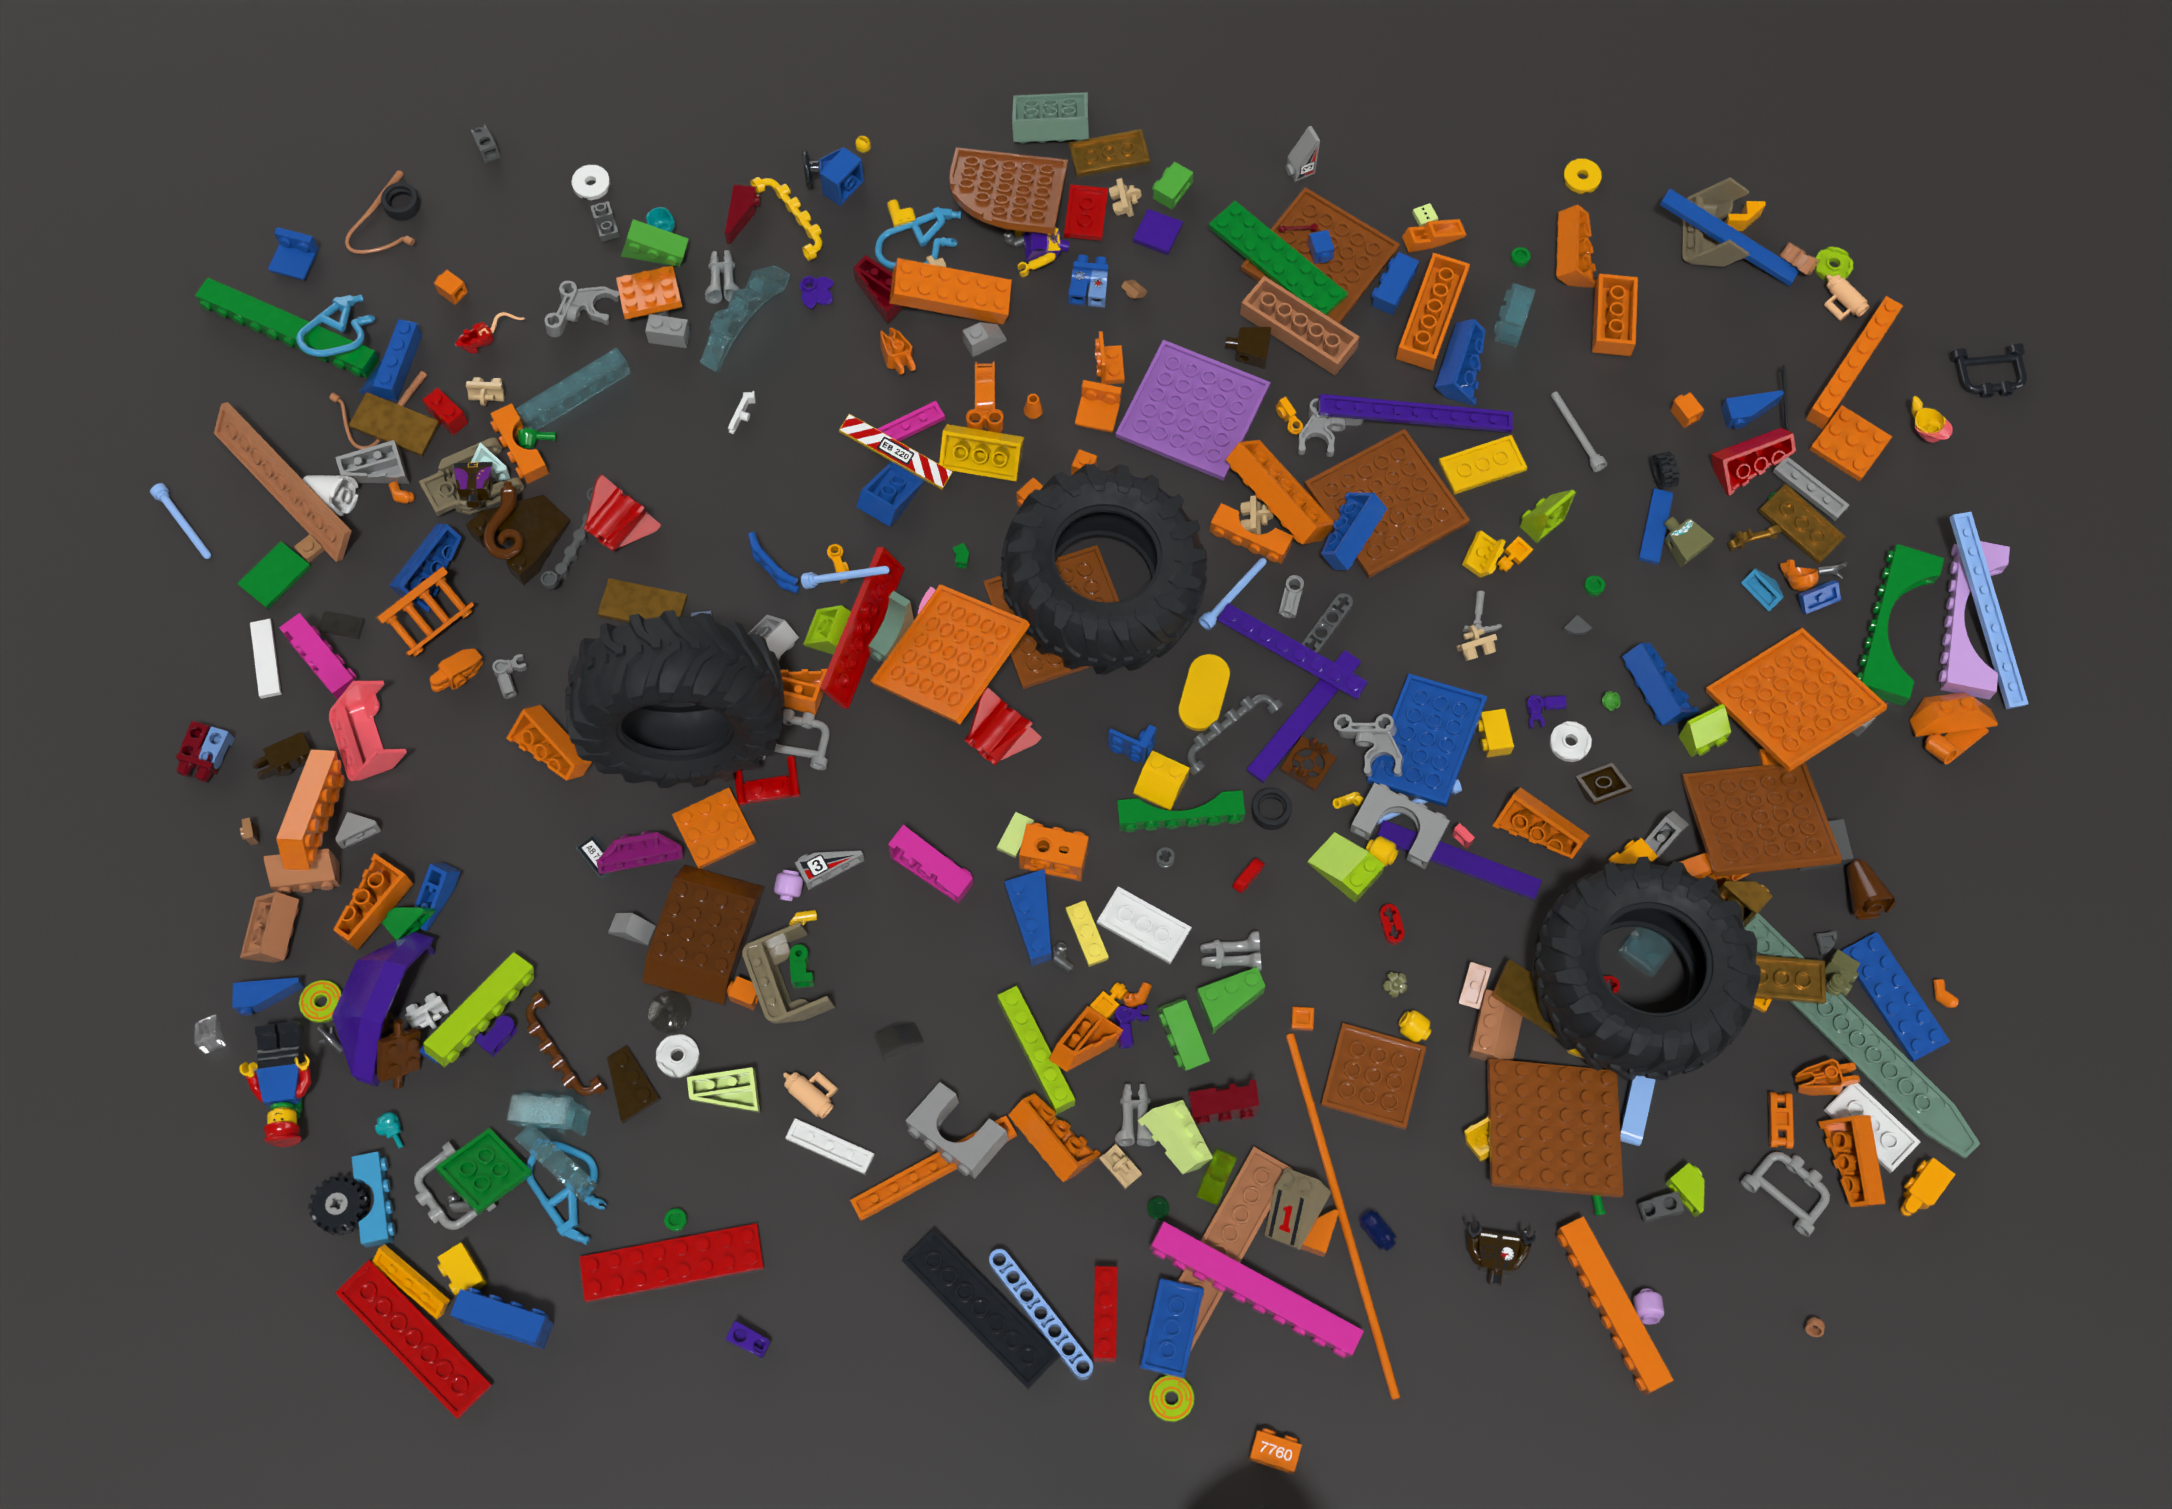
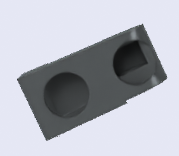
M484 124L472 129L471 133L484 163L500 158L497 146L486 125Z
M1678 1191L1638 1204L1644 1222L1676 1216L1684 1212Z

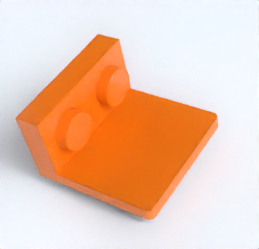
M1099 331V336L1095 339L1097 377H1101L1102 384L1125 383L1122 346H1104L1103 331Z
M1083 380L1082 395L1075 425L1112 433L1121 403L1122 388Z

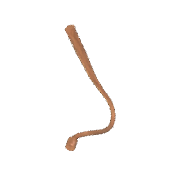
M396 171L371 207L348 232L345 244L350 252L355 254L379 252L389 249L402 241L410 246L414 244L415 239L409 236L401 237L386 246L368 250H355L349 244L352 233L382 203L381 196L386 187L393 183H398L404 174L401 171Z
M423 371L419 372L398 401V405L404 406L427 377L426 373ZM333 392L329 399L341 405L346 434L351 444L360 450L377 445L381 440L376 439L375 442L368 446H360L353 440L348 426L345 404L340 399L341 397Z

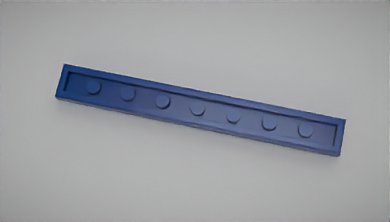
M1669 189L1661 201L1660 206L1719 243L1731 240L1749 252V256L1745 257V259L1786 285L1790 286L1799 272L1798 268L1677 192Z

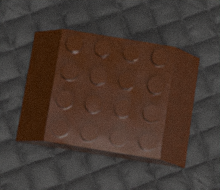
M684 865L672 882L646 955L642 982L725 1006L728 997V986L735 977L742 951L747 942L765 887Z

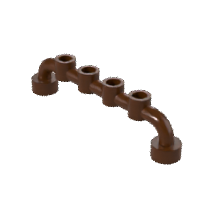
M539 991L531 996L533 1001L526 1009V1018L530 1024L526 1029L533 1038L539 1037L541 1043L538 1044V1047L544 1055L548 1053L553 1059L549 1063L556 1072L562 1071L564 1077L561 1078V1081L567 1089L572 1087L582 1096H590L596 1092L598 1095H601L607 1090L602 1081L596 1076L589 1081L591 1086L583 1087L545 1032L543 1026L534 1015L535 1010L538 1007L542 1010L549 1005L544 996Z

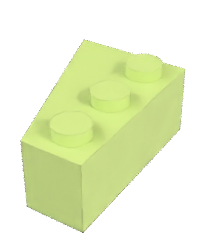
M753 1067L687 1077L689 1099L692 1101L760 1113L756 1073Z
M1183 1100L1153 1108L1138 1120L1142 1126L1145 1124L1153 1135L1151 1137L1155 1142L1159 1141L1167 1150L1165 1154L1182 1174L1198 1170L1213 1159Z

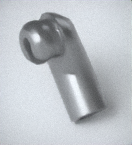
M1012 231L1004 232L1003 240L1007 245L1016 248L1024 246V235L1017 237L1014 236Z
M1058 942L1052 949L1053 962L1069 974L1075 965L1066 959V944Z
M452 1194L447 1197L448 1202L446 1206L452 1212L473 1211L465 1201H459V1195Z

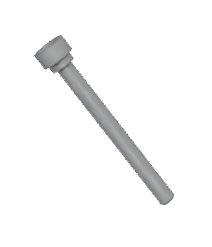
M1553 392L1551 397L1588 454L1590 467L1594 472L1604 469L1607 466L1605 458L1595 452L1559 393Z

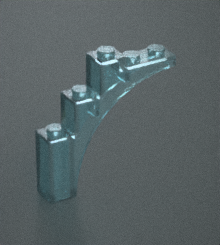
M776 265L753 270L746 288L733 292L727 309L714 313L709 327L711 334L700 363L715 372L719 371L741 329L766 301L784 292L791 274Z

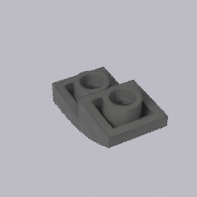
M609 201L590 206L601 242L619 238V231Z

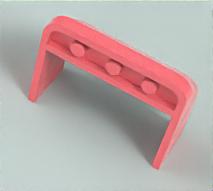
M353 681L330 709L329 721L347 777L350 781H360L391 770L407 753L406 749H383L373 717L380 708L376 694L383 687L384 681Z

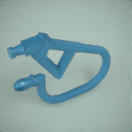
M936 207L933 209V212L918 217L911 223L884 231L878 237L875 246V254L878 261L890 269H893L895 262L888 261L882 254L883 242L889 236L912 228L920 246L923 247L927 245L945 224V219H961L962 212ZM936 219L934 225L923 235L919 225ZM935 238L931 254L933 259H937L940 245L942 247H955L958 241L954 238Z
M361 294L334 298L332 305L299 330L296 341L300 349L312 356L327 357L358 348L364 341V331L361 326L373 323L375 321L373 315L359 316L351 321V325L357 333V338L354 342L326 350H316L308 347L303 338L306 333L320 323L344 332L351 306H354L357 302H363ZM337 310L341 311L339 322L329 317Z
M556 1141L544 1143L531 1153L526 1163V1166L532 1173L526 1179L527 1183L556 1225L559 1234L562 1237L588 1245L590 1237L574 1230L578 1226L577 1194L574 1186L570 1184L548 1199L534 1179L533 1167L537 1158L543 1152L550 1149H558L584 1160L590 1169V1179L581 1195V1200L586 1202L587 1205L601 1210L606 1209L601 1206V1204L607 1206L606 1202L591 1195L598 1179L596 1162L586 1152L565 1143ZM568 1197L569 1220L564 1222L554 1206Z

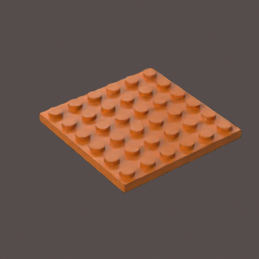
M940 584L871 679V682L885 691L960 725L1030 624L1023 618Z
M1803 628L1706 687V693L1718 705L1724 704L1726 712L1788 772L1887 709V704Z

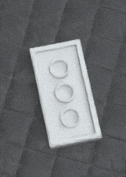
M1117 887L1097 920V924L1168 964L1172 963L1192 928L1120 887Z
M1859 1083L1847 1086L1824 1109L1832 1119L1870 1115L1878 1162L1889 1173L1893 1172L1920 1144V1141Z

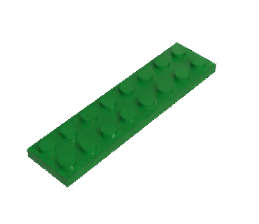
M1234 201L1209 223L1208 228L1273 282L1326 316L1347 298L1348 292L1238 202Z

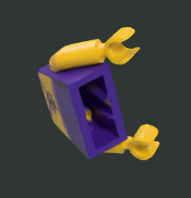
M1055 227L1054 234L1014 230L1017 237L1024 235L1026 261L1029 262V264L1025 262L1018 264V270L1025 269L1019 272L1021 277L1028 276L1030 269L1035 270L1053 262L1061 251L1067 252L1069 249V241L1060 239L1057 227Z

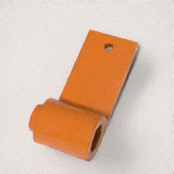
M1987 728L1949 732L1944 737L1939 733L1932 734L1925 741V749L1944 764H1949L1986 735L1989 730Z

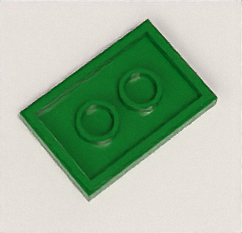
M280 541L237 584L268 610L311 566Z

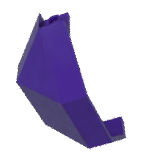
M413 932L356 960L332 1014V1018L351 1075L357 1081L378 1087L380 1080L377 1079L375 1074L377 1040L381 1039L383 1022L406 970L422 953L435 955L436 952L431 947L434 940L433 937Z

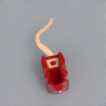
M506 312L499 313L495 316L491 328L484 322L473 325L472 330L464 329L463 334L456 341L455 345L462 350L475 354L478 352L477 347H485L492 343L493 333L499 317L508 316L516 320H524L525 318H519Z

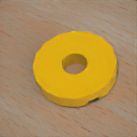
M1576 159L1566 166L1563 179L1565 180V185L1571 191L1584 194V192L1591 193L1598 188L1602 175L1600 168L1593 161ZM1584 174L1587 178L1581 179L1578 175Z

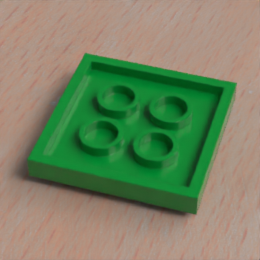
M490 1128L435 1166L436 1172L477 1215L532 1175L531 1170Z

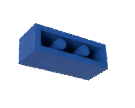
M1398 252L1396 258H1391L1387 267L1389 269L1388 272L1382 274L1379 288L1375 287L1371 298H1373L1372 306L1393 315L1417 273L1420 261Z

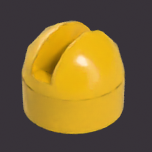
M862 135L856 139L855 145L859 152L865 153L870 150L871 143L868 137Z

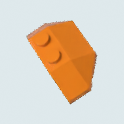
M1965 692L1924 697L1909 720L1915 737L1998 725L1992 710Z

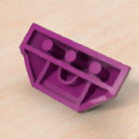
M645 831L633 836L623 835L614 839L597 860L598 873L605 874L683 859L682 846L657 831Z

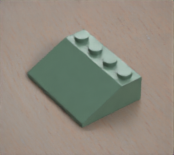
M1088 92L1013 96V141L1019 143H1027L1029 141L1043 143L1051 140L1063 142L1065 140L1082 141L1089 139Z

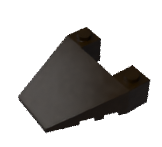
M544 495L516 502L514 510L497 529L494 537L496 538L501 531L509 528L519 531L522 535L524 544L521 552L514 558L509 559L506 565L510 573L523 586L540 572L543 562L552 553L551 550L556 541L560 540L571 522ZM499 507L481 511L465 524L470 535L482 547H485L484 532L486 526ZM513 538L506 539L512 546L514 545L515 540Z

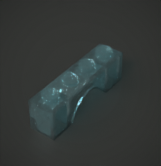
M531 1122L515 1138L521 1147L551 1172L581 1202L598 1186L590 1176Z

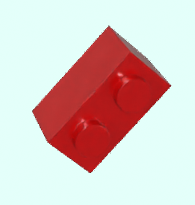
M436 388L422 399L427 411L453 436L468 424L464 412L440 389Z

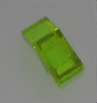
M1217 1149L1197 1197L1217 1205L1237 1158Z

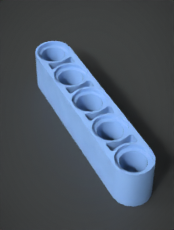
M1636 1076L1634 1080H1630L1620 1122L1621 1142L1640 1146L1656 1079Z

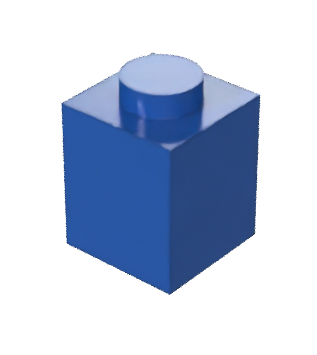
M1324 230L1309 234L1308 247L1314 264L1332 260L1335 249L1329 231Z

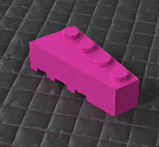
M298 613L279 628L292 647L338 700L357 677L350 668L347 670L344 668L343 664L345 662L338 654L334 655L331 652L333 648L327 640H321L319 637L321 634L314 625L311 627L303 616Z
M902 825L888 844L891 859L958 904L974 884L972 874L968 870L958 867L953 860L941 854L905 825Z

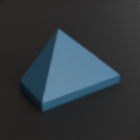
M1754 569L1741 582L1768 611H1771L1784 598L1777 581L1758 569Z

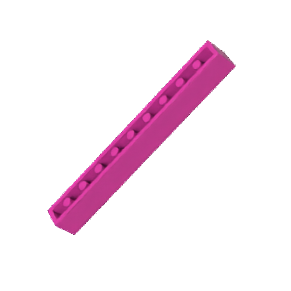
M1166 1222L1161 1224L1149 1248L1153 1250L1152 1254L1162 1260L1167 1258L1173 1261L1172 1265L1182 1271L1187 1269L1193 1272L1192 1276L1204 1282L1206 1279L1213 1283L1212 1287L1223 1293L1225 1290L1233 1294L1232 1298L1240 1303L1248 1302L1253 1305L1252 1309L1256 1312L1270 1314L1273 1316L1272 1320L1281 1325L1286 1323L1292 1326L1293 1332L1301 1336L1306 1334L1312 1337L1313 1343L1321 1347L1326 1345L1332 1348V1353L1341 1358L1353 1355L1364 1332L1362 1329Z

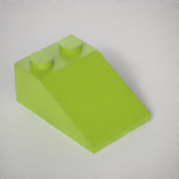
M1569 490L1551 494L1547 499L1542 498L1536 504L1535 509L1532 511L1528 510L1523 514L1520 528L1538 543L1565 520L1576 492Z
M1335 832L1307 861L1310 866L1354 903L1381 876L1385 865L1370 852Z

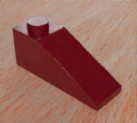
M733 185L725 228L727 244H731L755 215L757 206H760L761 195L757 193L755 186Z

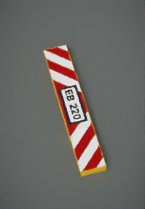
M851 414L847 416L839 429L841 434L941 490L944 489L952 475V471Z

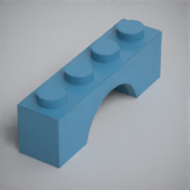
M379 1152L353 1156L354 1179L359 1183L369 1185L374 1193V1204L370 1213L359 1221L361 1244L369 1248L393 1243V1235L396 1234L394 1222H391L390 1214L393 1213V1205L391 1200H388V1192L391 1191L389 1179H386L385 1173L388 1170L387 1158Z

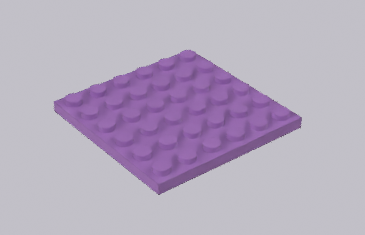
M1163 340L1115 437L1224 481L1230 470V464L1225 459L1239 442L1244 441L1271 382Z

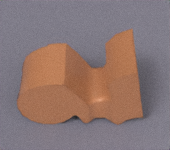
M1788 242L1780 254L1782 258L1792 263L1793 266L1798 267L1806 275H1811L1821 261L1814 256L1806 255L1803 249Z

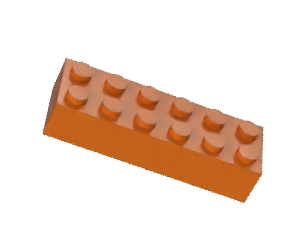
M1433 253L1396 356L1397 360L1433 371L1470 267L1469 263Z
M898 258L893 267L890 304L1003 325L1009 315L1012 280Z
M1260 440L1239 442L1225 459L1230 464V468L1243 478L1242 481L1253 489L1256 497L1268 506V510L1281 520L1282 526L1290 530L1297 542L1303 545L1322 541L1332 530L1334 521Z
M311 750L276 837L284 869L310 870L312 863L317 859L318 847L322 846L323 834L328 830V820L333 816L334 804L338 802L340 788H343L345 783V777L341 774V760H338L336 751Z

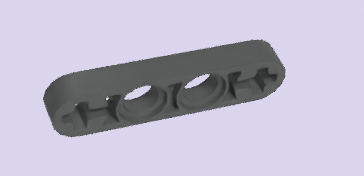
M1341 593L1335 597L1304 639L1302 645L1309 648L1313 641H1315L1313 651L1319 654L1351 610L1353 600L1350 595ZM1340 602H1347L1346 605L1342 606L1340 611L1337 610L1339 608ZM1333 614L1337 616L1338 621L1331 623L1327 620V616ZM1322 629L1327 633V636L1319 638L1315 632Z

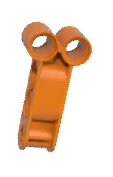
M995 361L993 363L975 362V409H971L966 415L967 428L979 430L987 428L988 431L997 433L1002 432L1004 429L1003 413L999 409H995Z

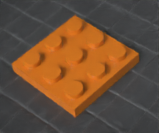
M673 266L616 278L625 319L682 307Z
M1841 405L1809 450L1860 482L1889 443L1892 436Z
M729 787L672 814L698 869H702L756 843Z

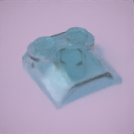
M1636 927L1617 953L1653 979L1676 947L1657 932Z

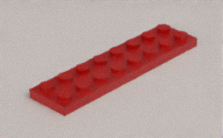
M877 547L869 568L888 566L889 573L865 577L820 686V690L843 709H848L871 654L868 645L877 634L885 618L889 596L893 591L896 592L905 569L884 547Z
M757 1223L579 1257L585 1302L764 1269Z
M370 1260L335 1292L456 1419L459 1420L492 1387V1384Z

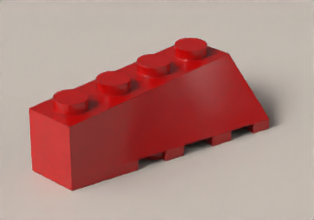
M1778 428L1712 453L1714 473L1728 496L1735 493L1734 490L1740 486L1744 487L1750 483L1749 480L1757 475H1762L1766 472L1767 468L1777 465L1795 453L1794 435L1790 431Z

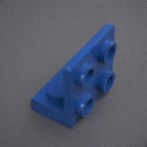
M277 227L274 235L279 242V246L268 270L280 275L305 280L319 250L313 236Z
M1149 724L1146 730L1141 731L1138 740L1110 728L1108 731V747L1116 754L1122 753L1136 763L1142 762L1145 764L1156 743L1157 728Z

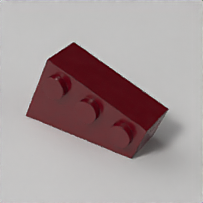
M865 255L853 268L855 281L888 324L904 306L890 304L893 273Z
M1256 1079L1250 1080V1085L1237 1087L1235 1083L1230 1084L1229 1088L1225 1089L1214 1087L1189 1092L1190 1114L1197 1125L1210 1124V1121L1214 1120L1226 1123L1232 1121V1118H1240L1241 1120L1253 1119V1116L1257 1115L1260 1106Z

